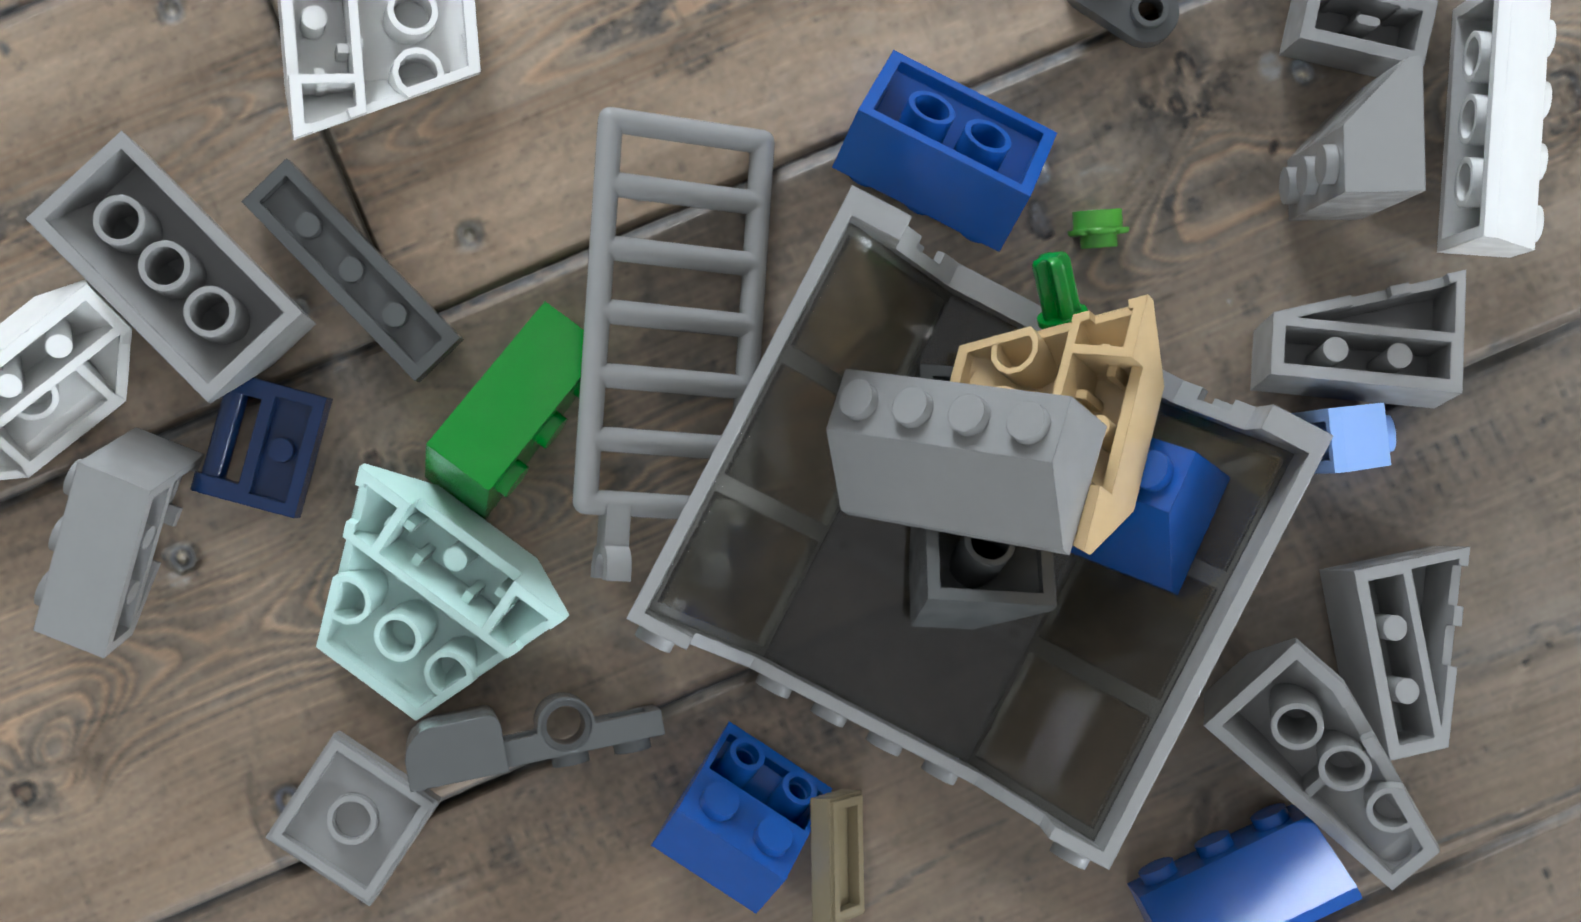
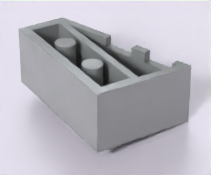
M1466 270L1448 273L1441 278L1414 284L1407 282L1389 286L1386 290L1355 297L1348 295L1273 312L1253 331L1250 390L1435 409L1462 394Z

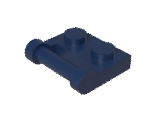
M255 377L225 394L221 399L202 472L195 471L190 490L290 518H300L333 399ZM251 396L262 400L240 480L237 482L228 479L227 475L248 398Z

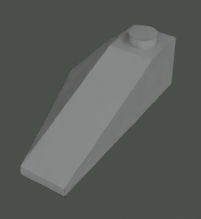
M1296 637L1248 653L1204 693V726L1391 890H1394L1440 852L1438 843L1344 679Z

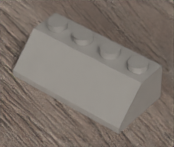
M122 130L26 218L208 403L214 402L272 367L316 325L289 295L150 155Z
M845 369L826 431L840 508L847 515L1070 555L1107 425L1072 396Z

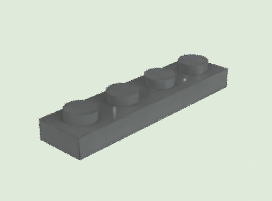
M286 158L241 201L414 381L421 382L464 340L292 161Z

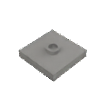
M339 730L333 734L265 838L370 907L442 800V797L430 789L410 793L407 774Z

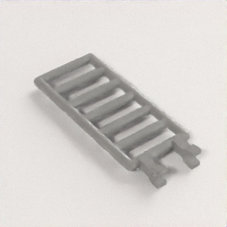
M606 107L599 113L572 498L573 507L579 513L599 515L597 544L592 555L591 578H602L605 581L631 582L632 558L629 548L631 517L678 520L690 495L599 490L601 451L710 459L722 436L603 426L605 388L733 399L734 413L761 361L775 148L774 137L766 130L615 107ZM622 134L748 152L747 189L620 172ZM618 198L745 214L743 251L616 236ZM614 261L740 275L739 313L611 299ZM610 324L737 337L735 374L608 363ZM757 412L729 464V476L751 487L753 486ZM729 497L711 498L692 535L691 550L689 551L685 568L686 582L726 586L727 563L723 552L725 522H744L750 516L751 508Z

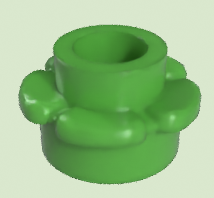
M1122 208L1072 212L1073 231H1068V236L1080 237V249L1118 246L1117 234L1128 233L1130 228L1123 227Z

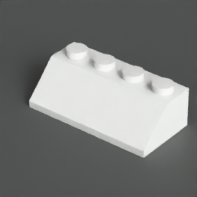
M1466 0L1453 9L1437 253L1510 258L1535 250V242L1539 240L1544 226V212L1542 207L1538 205L1539 181L1543 178L1548 164V149L1542 143L1543 119L1547 116L1552 102V87L1546 81L1547 57L1551 54L1556 40V24L1553 20H1550L1551 0Z

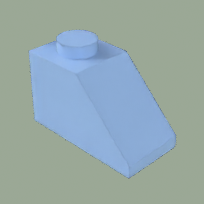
M1384 403L1291 413L1333 435L1314 474L1344 473L1391 465L1390 452H1393L1396 447V429L1391 416L1385 414Z

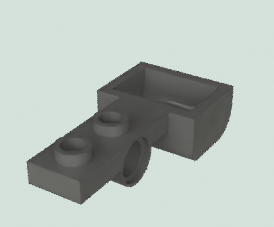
M557 692L545 697L538 704L534 713L533 729L507 735L502 734L501 724L496 713L488 705H479L427 716L412 727L406 741L405 765L410 793L509 772V767L551 759L553 768L573 766L589 761L588 751L613 746L614 754L616 755L648 749L652 747L651 737L665 735L661 709L651 704L593 716L590 708L580 698L571 693ZM562 706H570L577 709L581 722L578 731L573 736L567 739H556L548 734L547 720L555 709Z

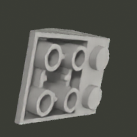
M1291 0L1279 56L1376 78L1408 56H1423L1424 66L1438 0Z

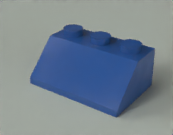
M893 50L860 105L832 168L848 175L861 186L873 188L905 204L914 213L927 215L960 232L966 239L975 243H982L1000 252L1031 197L1057 132Z
M1284 803L1273 804L1257 811L1250 817L1252 824L1231 834L1228 830H1220L1204 836L1195 843L1196 851L1175 861L1172 857H1163L1148 863L1139 870V878L1127 883L1145 922H1315L1363 898L1357 885L1317 825L1295 805L1291 804L1286 807Z

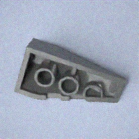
M920 364L917 369V378L950 381L954 366ZM911 526L909 553L911 626L974 630L1051 612L1057 607L1053 552Z

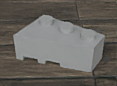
M136 427L89 456L74 462L66 475L63 485V492L68 495L64 515L55 524L48 542L49 550L54 551L50 568L39 582L34 595V603L39 606L33 631L101 658L108 656L133 635L161 565V562L153 559L161 529L164 523L172 527L177 525L183 508L173 505V499L183 475L189 471H198L205 454Z
M1429 546L1319 569L1339 676L1344 679L1390 761L1449 748L1457 667L1451 666L1455 626L1462 627L1464 607L1457 606L1461 567H1468L1470 547Z

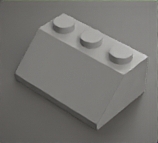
M1408 56L1347 97L1287 160V167H1283L1280 174L1279 195L1282 204L1288 205L1289 221L1364 219L1426 191L1423 56Z

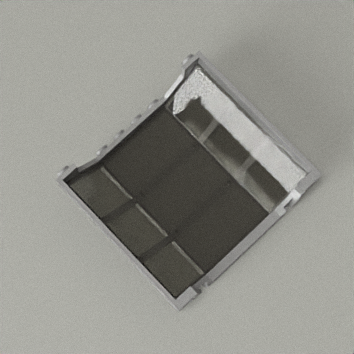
M852 185L626 619L639 625L635 633L636 637L664 652L670 653L674 644L685 650L691 644L753 669L759 673L755 682L768 691L788 699L793 690L814 701L810 711L822 719L841 728L844 727L849 719L870 730L866 740L876 747L899 757L904 748L924 758L921 769L937 779L954 785L958 777L977 786L1040 826L1046 836L1054 841L1049 850L1066 862L1085 870L1089 862L1092 861L1110 870L1325 454L1333 435L1274 404L1255 407L1235 400L1232 405L1216 398L1212 404L1204 401L1208 393L1206 389L1184 381L1162 369L1164 390L1152 437L1199 453L1231 477L1179 594L1175 595L1072 553L1065 555L1053 552L1057 607L1054 611L974 630L911 626L909 584L911 526L847 515L840 508L826 428L845 369L917 377V369L920 364L954 366L959 345L1029 326L1033 327L1036 331L1042 330L1037 323V317L1042 311L1040 305L959 264L946 253L937 251L934 259H931L923 253L925 247L919 243L922 236L908 226L912 218L911 215Z

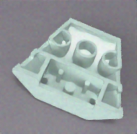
M366 463L359 466L355 485L359 486L352 517L345 524L342 537L346 539L338 574L332 578L316 647L417 721L473 683L479 676L501 661L520 651L526 644L545 631L551 630L569 616V613L535 556L439 485Z

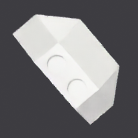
M86 279L33 297L0 323V480L31 477L126 402L132 326Z

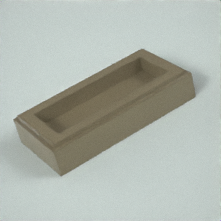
M840 789L810 798L812 922H845L865 912L863 794L861 790Z

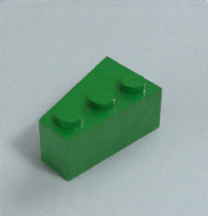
M544 301L427 442L425 478L433 484L439 485L486 520L503 496L508 497L522 481L529 470V466L526 464L541 446L546 449L559 435L568 420L563 416L576 397L579 399L584 330Z

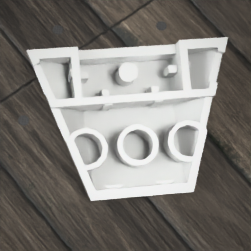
M277 0L285 94L293 140L479 75L481 72L475 0Z

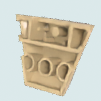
M1147 294L1129 299L1128 307L1094 315L1088 310L1073 314L1071 322L1036 331L1033 327L1029 326L959 345L950 382L1072 396L1107 425L1073 542L1074 547L1091 555L1135 509L1164 390V379L1153 299Z

